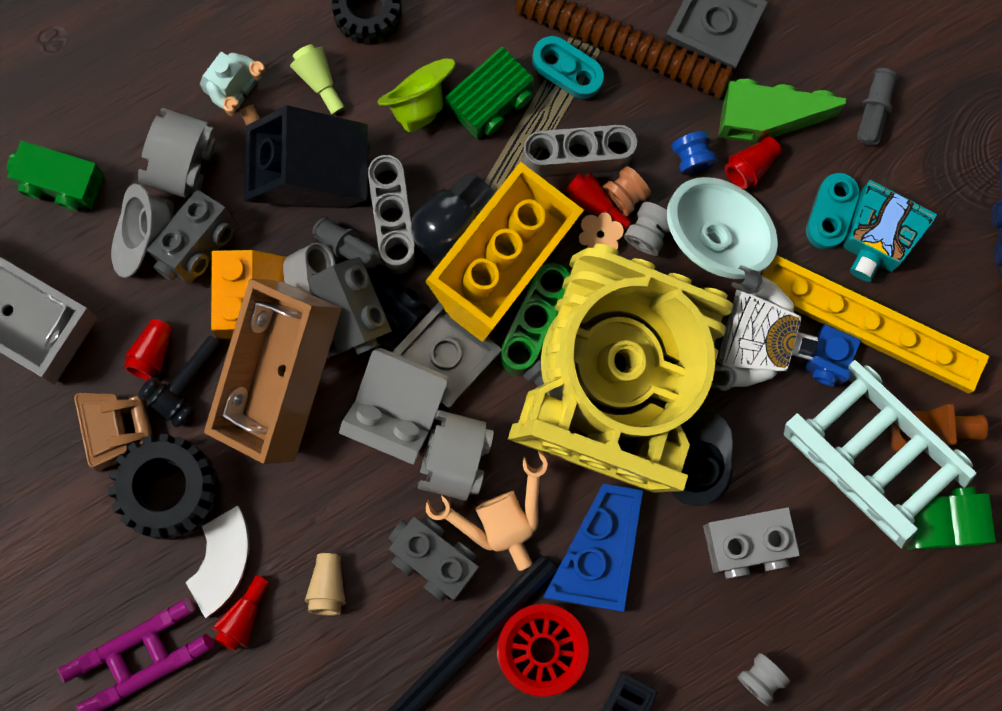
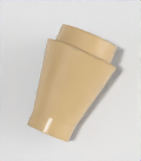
M331 553L317 554L316 565L305 598V602L308 603L309 613L324 616L341 614V606L345 605L346 602L340 555Z

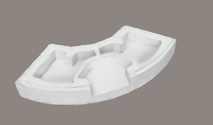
M239 506L202 526L207 540L205 559L198 572L186 581V584L205 618L215 614L232 598L242 581L241 579L246 569L250 551L248 526Z

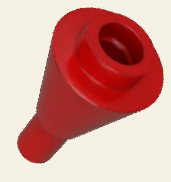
M591 171L585 177L579 172L564 190L570 195L568 197L570 200L588 213L597 217L601 213H608L612 221L621 223L624 230L631 223L630 219L613 206V202Z
M256 575L244 597L240 598L211 628L217 633L214 639L216 642L232 651H236L239 646L248 647L258 611L257 605L270 584L267 580Z

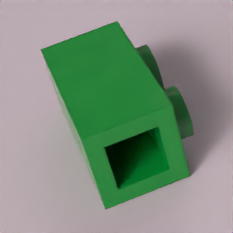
M20 141L17 151L11 153L7 163V177L18 187L17 192L35 200H40L43 195L55 199L54 203L71 211H77L78 207L92 210L105 175L96 163L24 141Z

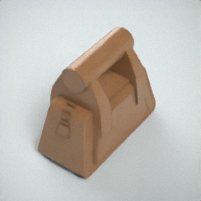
M77 393L74 400L88 465L93 470L100 472L117 464L118 462L115 460L119 454L127 456L130 452L127 446L133 442L140 445L144 443L142 437L153 436L146 402L140 400L138 396L128 400H121L115 394ZM131 412L135 433L127 434L123 415Z

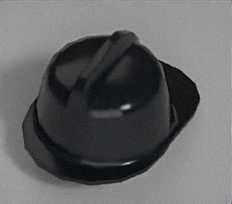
M702 410L695 412L691 418L681 424L690 444L681 472L687 474L688 478L684 491L672 492L673 496L681 503L694 507L707 505L718 499L729 488L733 478L732 430L727 421L715 412Z

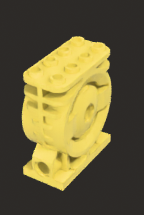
M595 244L594 248H586L574 254L571 258L569 265L573 269L571 275L564 279L562 288L565 290L564 297L557 301L555 309L558 311V315L551 323L542 346L541 371L544 384L528 392L519 422L512 424L508 440L543 451L546 454L653 493L684 491L688 475L681 472L690 444L681 424L691 418L700 408L710 390L715 371V360L719 353L714 348V343L717 338H721L725 334L726 326L721 323L723 316L731 313L733 304L727 300L728 295L721 290L714 288H704L703 290L691 285L692 280L686 276L676 273L663 274L654 270L655 265L651 262L637 258L628 260L618 256V250L611 246ZM608 312L625 313L644 323L642 324L626 317H613L600 321L587 330L579 328L580 323L584 324L596 315ZM616 353L621 354L625 359L626 367L624 372L619 371L615 366L614 358ZM663 355L676 361V365L664 361ZM650 396L666 402V404L661 408L653 403H648L645 407L634 413L613 415L598 410L589 398L603 406L614 409L638 405ZM570 424L581 432L588 434V437L576 433L570 434L571 431H568ZM637 438L633 454L622 451L618 440Z

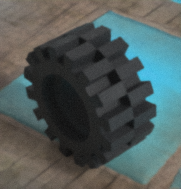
M332 0L331 6L337 28L340 27L341 34L345 37L350 35L351 41L357 44L359 38L363 39L364 45H371L370 39L376 38L377 43L383 42V35L387 34L388 37H391L394 34L393 27L398 28L400 24V16H402L401 0H380L382 4L380 12L375 17L363 19L354 14L352 5L355 0Z

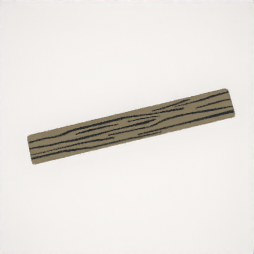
M570 36L567 41L594 60L597 59L600 53L598 48L593 47L589 43H583L578 37L573 39ZM586 76L577 77V82L581 85ZM545 78L484 181L489 187L497 192L520 161L522 162L524 143L528 136L534 132L556 129L574 96ZM535 148L530 153L533 158L538 159L544 148Z

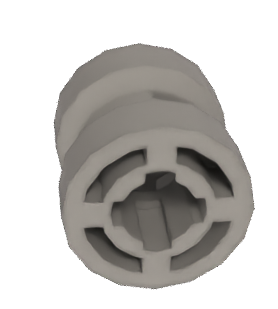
M643 202L637 213L638 220L636 224L629 226L624 238L636 249L649 255L658 256L664 245V235L671 233L667 221V210L657 204Z

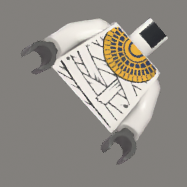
M740 265L738 269L745 272L744 281L741 284L731 283V286L736 289L733 308L728 318L717 362L721 365L715 364V371H718V379L710 387L723 391L729 390L732 387H748L773 379L777 371H787L791 355L811 360L815 355L818 344V337L798 332L801 316L794 313L793 301L776 283L762 277L758 271Z

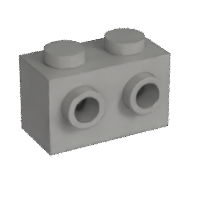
M789 507L710 522L703 525L713 573L724 571L726 579L749 575L748 566L764 564L765 571L790 567L788 559L800 556Z

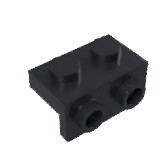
M377 263L375 269H365L392 332L378 337L377 340L388 351L393 352L414 329L418 321L424 318L431 309L423 303L424 299L418 292L411 288L403 287L393 279V274L388 268Z

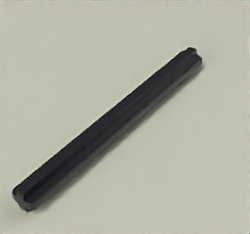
M540 556L387 711H419L556 572L555 565L547 557Z

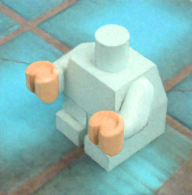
M220 52L202 76L200 86L203 92L210 96L213 103L224 109L228 115L233 116L244 101L243 94L248 95L257 81L261 79L262 74L266 72V69L262 62L254 61L248 56L237 53L226 55Z

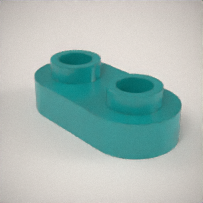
M556 36L542 38L535 45L532 63L540 75L579 99L591 98L599 92L603 83L604 73L597 61ZM548 55H553L558 59V62L551 65L544 58ZM586 76L590 83L584 86L580 85L576 78Z
M844 173L831 174L825 178L817 191L806 225V236L809 242L818 249H833L847 235L859 198V187L851 176ZM834 187H842L846 192V196H837L834 192ZM830 222L833 224L834 232H826L822 227V223Z

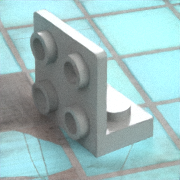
M375 347L371 353L356 400L343 419L339 434L414 465L428 438L449 382V377L390 351Z

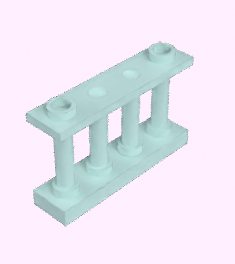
M854 360L848 368L852 372L849 378L852 384L813 420L808 418L805 421L797 413L786 423L784 436L894 543L903 548L918 530L913 525L915 522L914 517L952 480L955 479L965 488L970 484L976 472L972 469V462L963 452L958 449L951 450L881 384L882 379L874 369L867 365L863 367ZM862 395H865L881 412L842 448L837 446L834 449L823 438L825 436L824 431ZM894 422L911 440L874 475L863 477L853 467L855 464L853 459ZM924 450L942 468L902 506L899 504L893 506L883 496L885 493L883 488Z

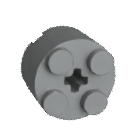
M162 108L160 110L162 117H155L144 144L141 158L148 161L147 171L139 169L138 181L141 184L187 198L189 195H193L196 190H201L204 175L200 174L203 160H211L216 146V139L213 138L214 128L210 127L209 122Z
M438 410L435 420L442 422L441 425H436L435 430L431 429L420 470V473L427 475V480L419 481L418 489L466 501L469 495H478L484 470L478 469L480 457L489 453L494 431L486 429V422Z

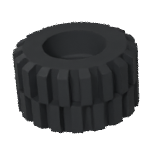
M160 434L159 438H155L152 435L142 437L144 443L140 445L136 442L131 443L127 446L130 451L127 456L119 454L115 460L120 463L118 470L111 469L109 478L114 480V486L108 487V495L115 499V503L111 504L115 513L121 515L120 521L139 534L159 540H177L178 536L181 535L187 537L195 533L193 529L196 526L202 527L208 522L205 519L208 512L214 513L217 506L213 504L214 497H219L220 488L216 486L215 480H219L218 474L212 468L211 464L213 463L209 457L187 440L178 436L174 438L169 434ZM169 464L178 466L184 472L186 478V489L182 499L177 505L166 511L160 512L151 509L144 496L147 478L155 469Z

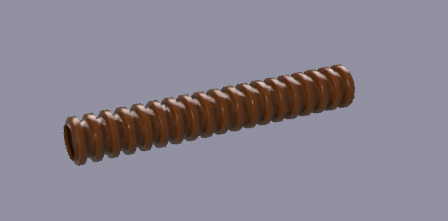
M567 0L517 1L515 10L518 16L526 14L527 19L533 21L535 18L538 19V24L542 26L545 23L549 24V29L555 30L557 27L560 29L561 34L571 33V38L573 39L581 37L582 42L585 44L589 41L593 42V47L599 48V46H602L606 53L612 50L618 58L624 55L628 62L636 60L637 66L642 67L645 64L648 66L649 71L659 70V75L661 76L667 73L671 75L670 79L673 81L678 78L682 80L681 84L686 85L687 82L693 84L692 89L697 90L700 87L704 89V94L714 93V98L716 99L723 97L733 74L732 67L727 66L726 69L720 67L721 63L718 61L713 64L709 62L710 58L705 57L704 60L698 58L699 53L694 52L691 55L687 53V48L683 47L682 50L676 48L677 44L675 43L667 45L665 44L666 40L663 38L658 41L654 39L655 35L651 33L649 36L643 35L644 30L638 29L636 32L632 30V25L627 24L624 27L621 25L622 21L620 20L612 22L610 21L611 17L605 15L603 18L599 16L600 12L596 10L593 13L588 12V7L583 6L579 8L577 7V2L572 1L569 4L566 2Z

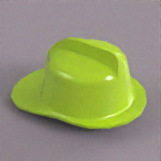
M445 58L423 66L408 76L393 91L379 98L378 104L388 105L396 120L402 124L407 132L417 131L431 123L436 118L437 113L442 110L444 103L441 82L453 71L456 63L453 59Z

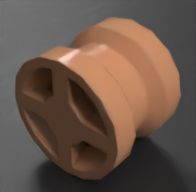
M628 166L620 171L617 180L614 182L608 181L602 187L613 202V206L625 216H629L634 211L635 204L639 201H646L652 195L643 178Z

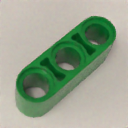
M545 264L537 271L503 343L501 362L505 371L511 375L523 376L537 362L542 352L546 333L558 315V311L555 309L557 301L564 297L565 290L562 288L555 293L547 292L543 289L541 282L547 277H554L560 280L563 285L564 279L570 276V274L560 264ZM530 312H539L546 318V324L541 328H532L527 325L524 318ZM514 347H523L529 352L530 359L524 364H515L509 359L508 353Z

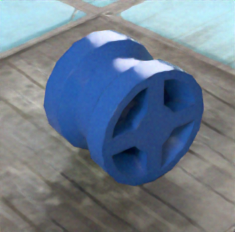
M707 131L687 134L672 143L673 152L679 155L681 160L679 169L682 175L702 172L718 162L716 153L710 151L708 145L710 136Z

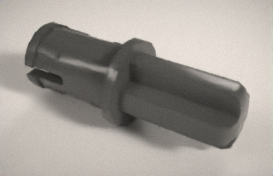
M877 68L874 71L868 98L862 102L864 113L857 138L865 145L875 146L880 142L886 117L893 110V106L890 103L899 75L897 72L887 68Z
M327 217L319 219L313 227L312 234L315 235L313 238L332 248L335 256L338 258H348L351 260L361 257L365 268L373 270L377 267V262L381 258L380 252L362 241L356 231L352 229L346 230Z

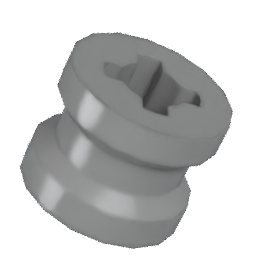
M761 653L754 658V666L749 671H742L737 677L766 706H769L773 701V694L778 688H785L790 683L789 678Z

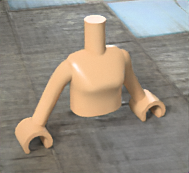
M538 450L543 464L537 469L531 468L527 463V459L523 458V468L526 474H528L525 513L520 507L514 491L494 497L476 508L485 533L453 510L450 497L441 495L442 501L446 506L442 511L434 510L428 499L426 513L433 520L446 519L486 550H494L496 552L509 550L518 571L524 570L533 564L523 543L531 538L538 528L540 476L547 470V456L543 451Z

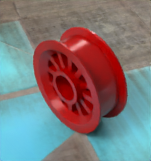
M535 604L516 612L504 625L497 644L498 661L502 672L510 683L524 693L540 697L554 696L571 688L582 676L589 655L587 636L580 622L567 610L551 604ZM536 619H544L542 633L540 634L534 622ZM550 620L558 623V626L551 635L548 634ZM526 623H529L533 633L532 637L520 629ZM564 628L569 636L557 641L555 638ZM516 633L527 641V645L513 643ZM538 638H546L554 646V654L546 662H538L532 657L531 646ZM572 642L573 652L560 650L559 646ZM512 648L526 650V654L513 659ZM559 655L572 657L569 666L558 659ZM529 659L528 665L520 672L515 664ZM553 663L564 670L558 677H556L552 667ZM534 665H536V679L532 680L526 677ZM543 667L547 668L551 680L542 681Z

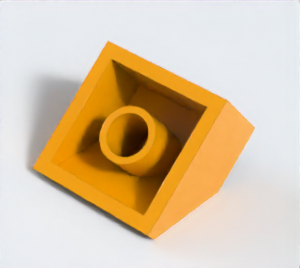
M254 250L212 251L211 330L219 339H232L249 278L284 282L283 263L286 258L285 256Z

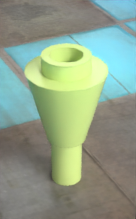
M309 44L293 54L295 60L290 64V67L317 94H320L332 115L342 111L345 106L333 87L334 83L324 48H314L313 44Z

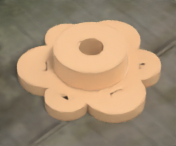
M601 213L598 217L588 215L582 220L581 227L584 232L579 235V242L582 245H588L587 248H594L595 244H605L618 249L617 240L623 236L624 229L621 223L612 221L608 213ZM603 231L604 236L598 237L597 232Z

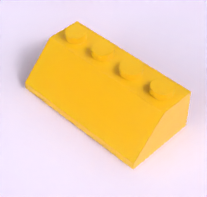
M520 161L427 278L426 283L450 318L483 342L584 210Z

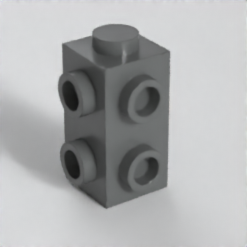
M196 190L147 248L149 254L157 262L153 266L154 269L171 282L178 278L190 286L196 277L201 275L208 267L212 259V251H219L222 246L226 245L239 225L226 207L201 191Z
M361 257L333 265L307 278L314 296L342 308L333 336V342L338 353L355 348L357 355L379 346L378 337L392 332Z
M415 517L409 523L402 520L388 538L393 542L389 551L396 555L391 563L409 577L416 571L428 580L423 588L441 602L447 596L455 601L479 570V567L473 563L477 555L460 542H457L454 547L441 538L445 531L428 517H425L422 522Z

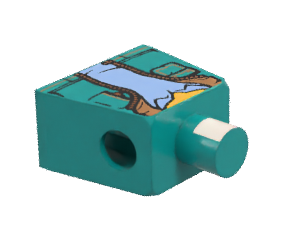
M869 180L859 193V198L843 243V247L846 250L857 255L850 273L860 280L871 282L878 267L892 272L906 258L935 220L937 214Z

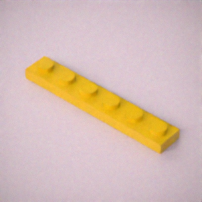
M775 255L769 266L762 272V277L776 283L793 301L794 311L861 340V343L968 394L974 392L988 361V355L778 255Z

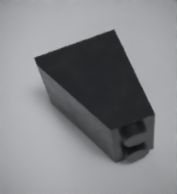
M286 105L246 125L244 201L250 203L348 208L367 200L369 190L367 156L370 149L368 124Z

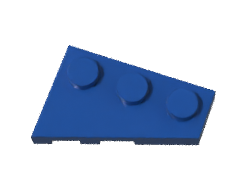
M602 484L543 596L544 599L624 612L643 490Z

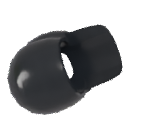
M466 174L449 190L443 188L432 194L418 207L412 218L410 229L416 250L425 260L437 267L496 191L477 175Z

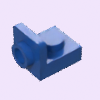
M824 324L817 335L818 344L815 355L811 360L807 359L804 370L813 373L812 378L815 381L833 387L835 384L841 385L849 380L852 372L848 368L854 359L861 340Z

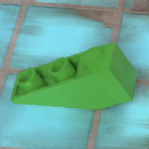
M738 79L736 82L730 81L724 93L719 138L758 143L766 136L773 138L836 117L846 104V98L837 97L835 93L827 90H816L812 93L797 91L796 87L786 84L774 87L762 86L752 79Z

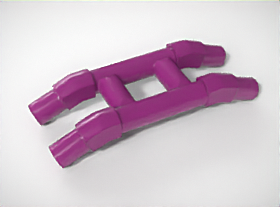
M186 597L140 625L57 668L60 679L63 683H66L81 674H85L107 663L117 682L116 685L75 705L76 710L103 711L211 650L214 647V642L208 634H204L168 655L158 635L159 632L166 630L194 612L195 605L193 601ZM144 642L154 664L131 675L121 653Z

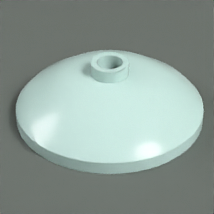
M710 177L691 179L683 183L675 191L668 203L667 221L675 242L682 252L702 269L726 278L745 279V272L738 269L740 265L761 273L774 259L778 246L775 226L764 207L751 194L742 190L737 185Z

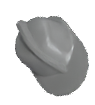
M136 183L129 186L124 194L121 215L111 248L113 268L118 276L124 278L132 276L138 270L145 253L148 252L147 248L171 221L174 211V204L171 200L149 196L145 188Z

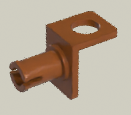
M946 404L930 411H911L948 447L956 445L957 440H985L987 437L988 423L984 415L955 416L953 404ZM893 422L890 425L891 448L893 451L898 452L907 441L901 436L900 428Z

